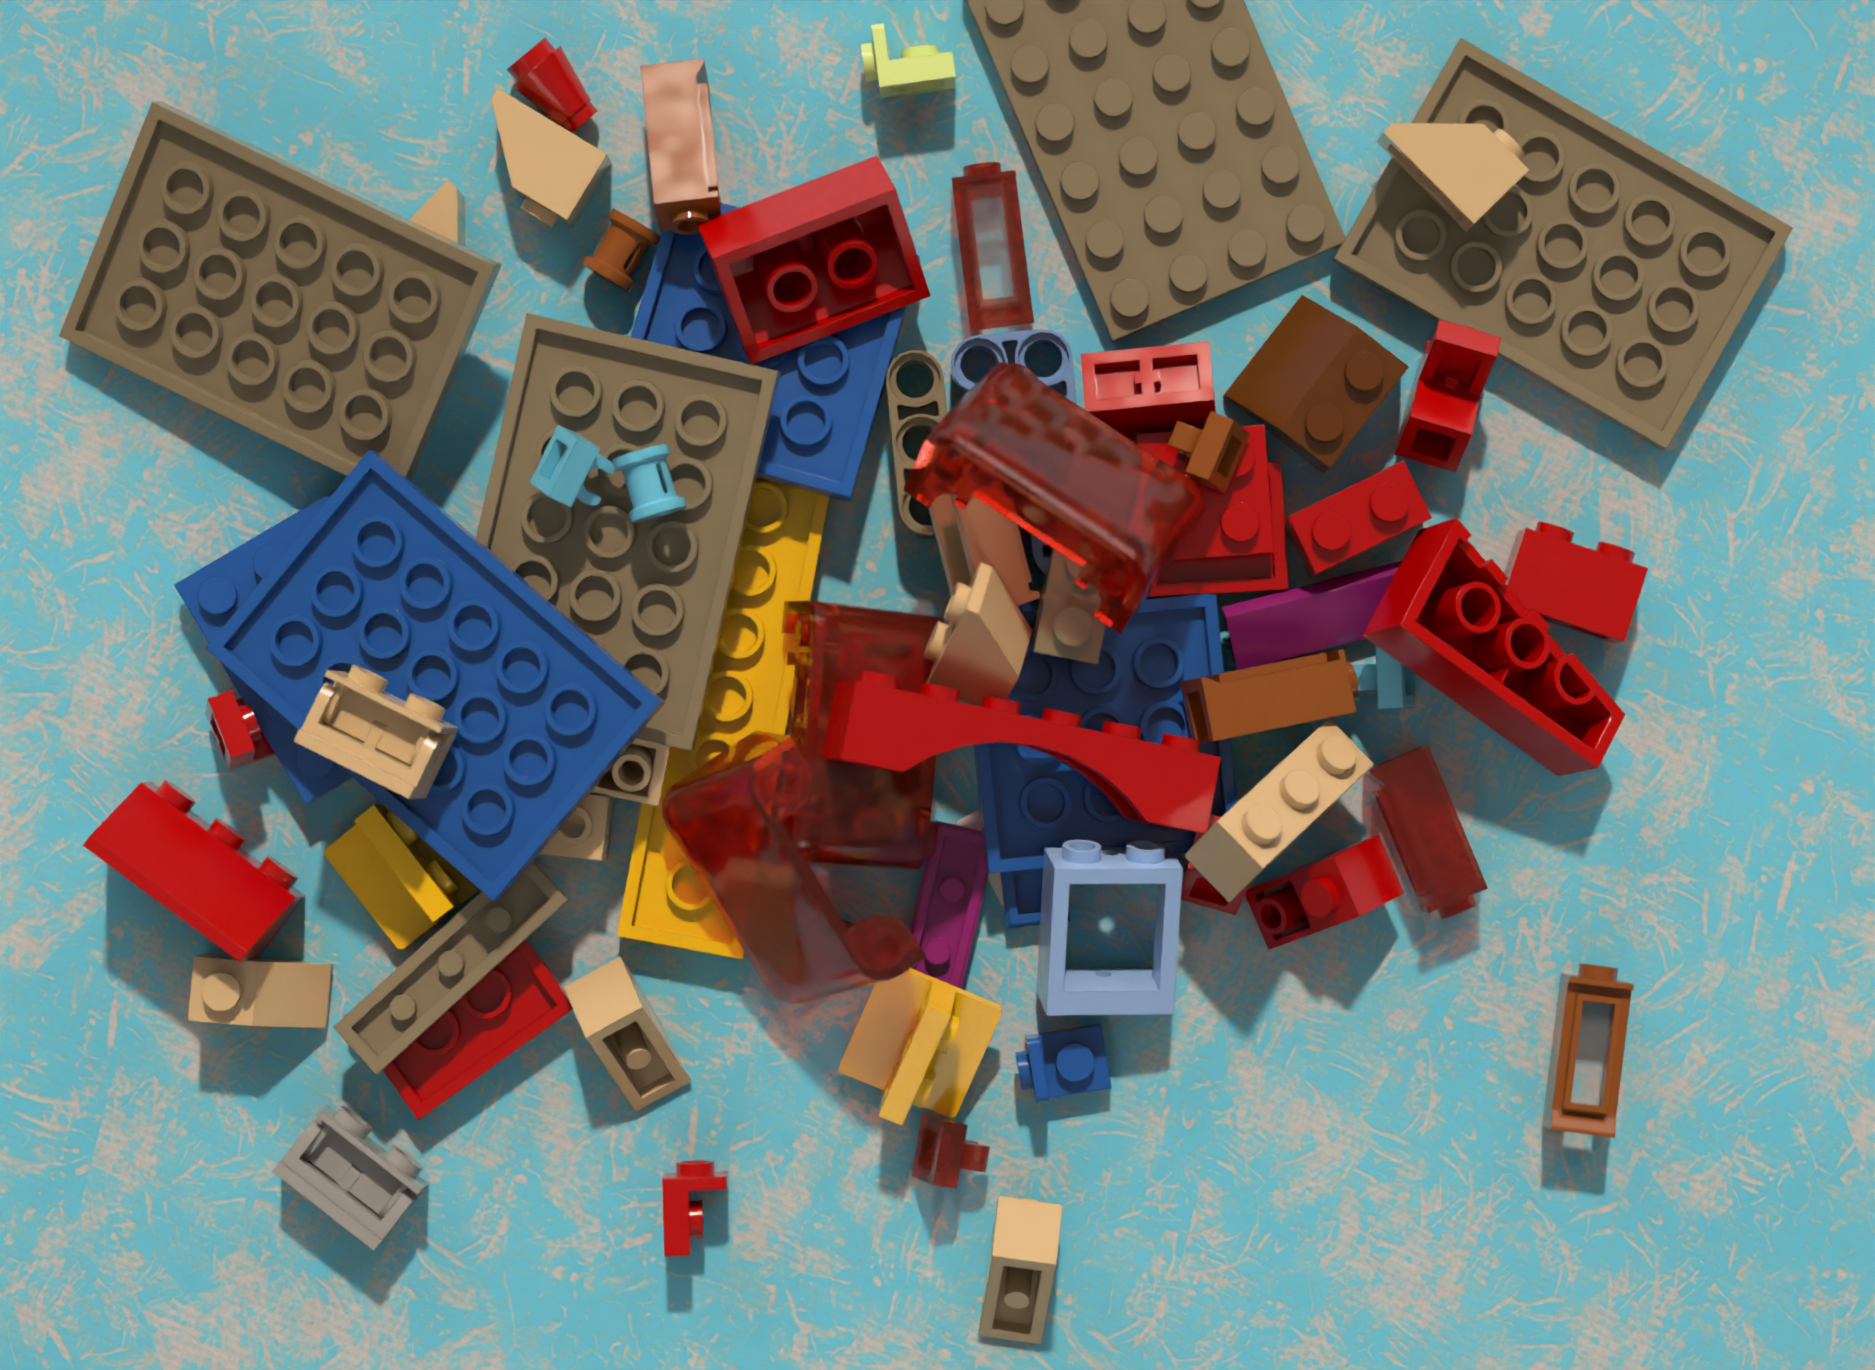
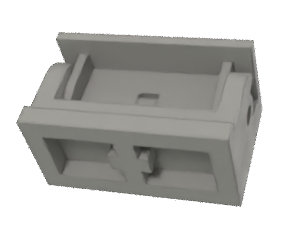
M330 1106L319 1110L316 1114L318 1118L309 1124L272 1172L374 1251L385 1241L429 1183L418 1176L423 1167L412 1156L395 1145H392L386 1151L367 1135L371 1132L372 1127L362 1117L345 1106H341L337 1112Z

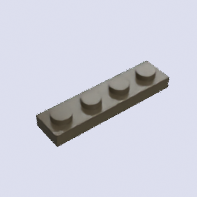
M533 860L500 901L491 900L481 891L333 1028L376 1075L379 1074L570 899Z

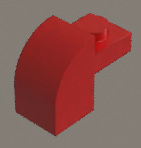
M1439 319L1431 341L1427 340L1415 374L1394 455L1456 473L1472 436L1480 396L1496 361L1501 337Z

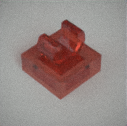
M922 1113L912 1177L934 1186L957 1189L960 1168L986 1172L990 1146L980 1145L977 1141L966 1140L967 1124L945 1116Z

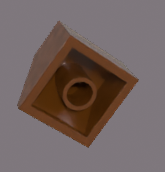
M1301 295L1223 396L1260 425L1264 424L1265 429L1320 472L1324 473L1337 460L1409 366L1359 327Z

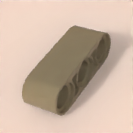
M910 350L899 354L892 360L887 369L886 377L898 506L902 522L911 533L921 538H934L936 535L933 525L927 526L915 522L910 515L909 508L912 499L918 493L924 492L918 466L951 454L944 375L940 364L932 355L920 350ZM911 365H921L927 368L934 379L931 390L925 396L919 398H910L902 394L897 387V378L903 369ZM927 428L938 436L940 449L931 460L925 462L914 461L904 452V439L914 429Z

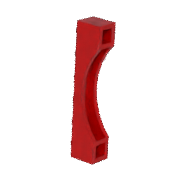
M860 670L858 681H836L822 758L879 770L904 772L931 756L965 745L993 742L1016 744L1048 754L1078 771L1108 798L1125 820L1186 832H1207L1221 757L1199 753L1200 740L1163 734L1161 744L1140 740L1142 728L1103 721L1102 732L1080 728L1081 715L1043 709L1042 719L1019 715L1022 704L1020 702L983 696L981 707L959 702L961 690L922 683L920 694L897 689L899 677L873 671Z

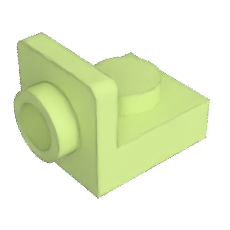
M884 23L871 25L873 42L861 44L865 81H878L880 98L956 88L953 52L939 53L937 45H920L901 50L900 59L889 60Z

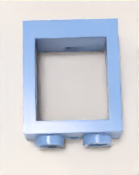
M1138 839L1129 841L1126 847H1101L1099 843L1090 840H1069L1063 843L1062 848H1044L1036 993L1047 1016L1174 1014L1183 868L1171 847H1165L1163 843L1154 840ZM1070 884H1158L1153 968H1065Z

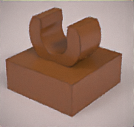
M1211 411L1203 430L1177 421L1167 445L1177 449V453L1191 458L1186 468L1188 474L1202 485L1225 493L1250 433L1235 420Z

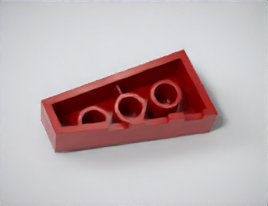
M1458 518L1418 530L1362 636L1557 776L1599 768L1626 714L1573 653L1565 654L1547 633L1546 630L1550 626L1536 609L1527 610L1505 584L1509 578L1493 559L1485 561L1468 541L1471 534Z

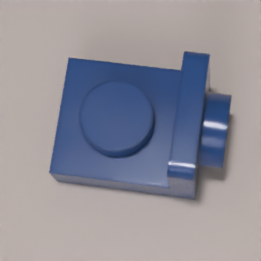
M1101 1024L1025 1036L1027 1051L1015 1052L1021 1090L1034 1088L1037 1103L1049 1101V1098L1112 1088Z

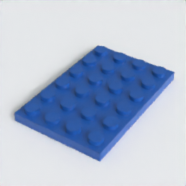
M369 450L206 647L209 652L298 730L302 728L325 683L331 685L335 683L334 680L324 676L326 671L334 670L349 673L352 665L365 668L388 680L384 691L404 701L407 700L410 693H413L446 709L442 720L458 727L459 730L426 799H408L340 764L338 765L493 901H500L665 704V701L379 453L373 450Z

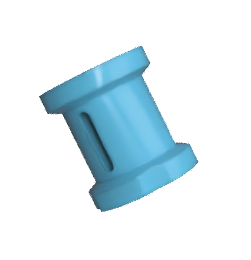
M668 444L644 448L613 459L615 470L623 472L633 509L628 513L631 523L650 520L687 507L685 498L677 496L666 461V458L671 454Z

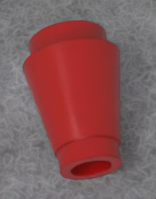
M546 37L507 69L516 81L512 87L556 124L561 125L571 133L598 111L590 102V97L562 47L560 46L555 49Z

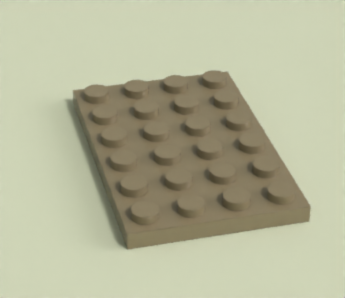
M965 0L1112 343L1339 247L1346 237L1244 0Z
M1460 38L1411 123L1484 124L1492 133L1498 128L1502 129L1524 151L1525 157L1521 162L1529 171L1465 232L1391 157L1332 262L1437 322L1440 319L1501 337L1498 357L1663 451L1671 443L1793 227Z
M152 102L59 336L345 476L350 474L369 450H373L411 481L502 264L164 102Z
M527 313L476 538L665 701V704L636 738L689 751L695 750L781 372ZM557 425H560L581 435L599 447L598 453L612 463L613 459L656 445L668 444L671 454L666 458L675 491L677 496L685 498L687 507L664 516L631 523L628 513L633 509L623 472L615 470L613 475L601 469H592L588 472L584 480V486L601 497L598 505H587L575 498L572 507L548 497L529 482Z

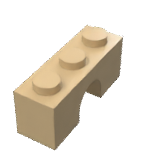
M1328 718L1227 811L1184 856L1230 902L1302 832L1304 833L1338 801L1374 763Z

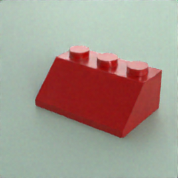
M878 156L714 217L707 222L697 224L715 277L751 365L931 296L896 188Z
M164 780L159 787L153 782H141L88 837L83 846L237 961L243 962L260 957L305 897L303 893L293 887L298 877L270 856H267L261 863L243 850L242 847L247 839L226 822L215 818L210 825L192 812L191 808L196 801L173 783Z

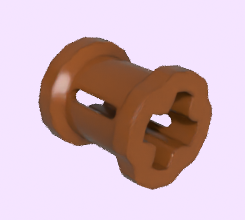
M612 209L608 216L611 221L610 227L593 256H585L581 264L600 277L630 292L634 286V282L631 279L648 247L650 245L657 246L661 236L629 216Z

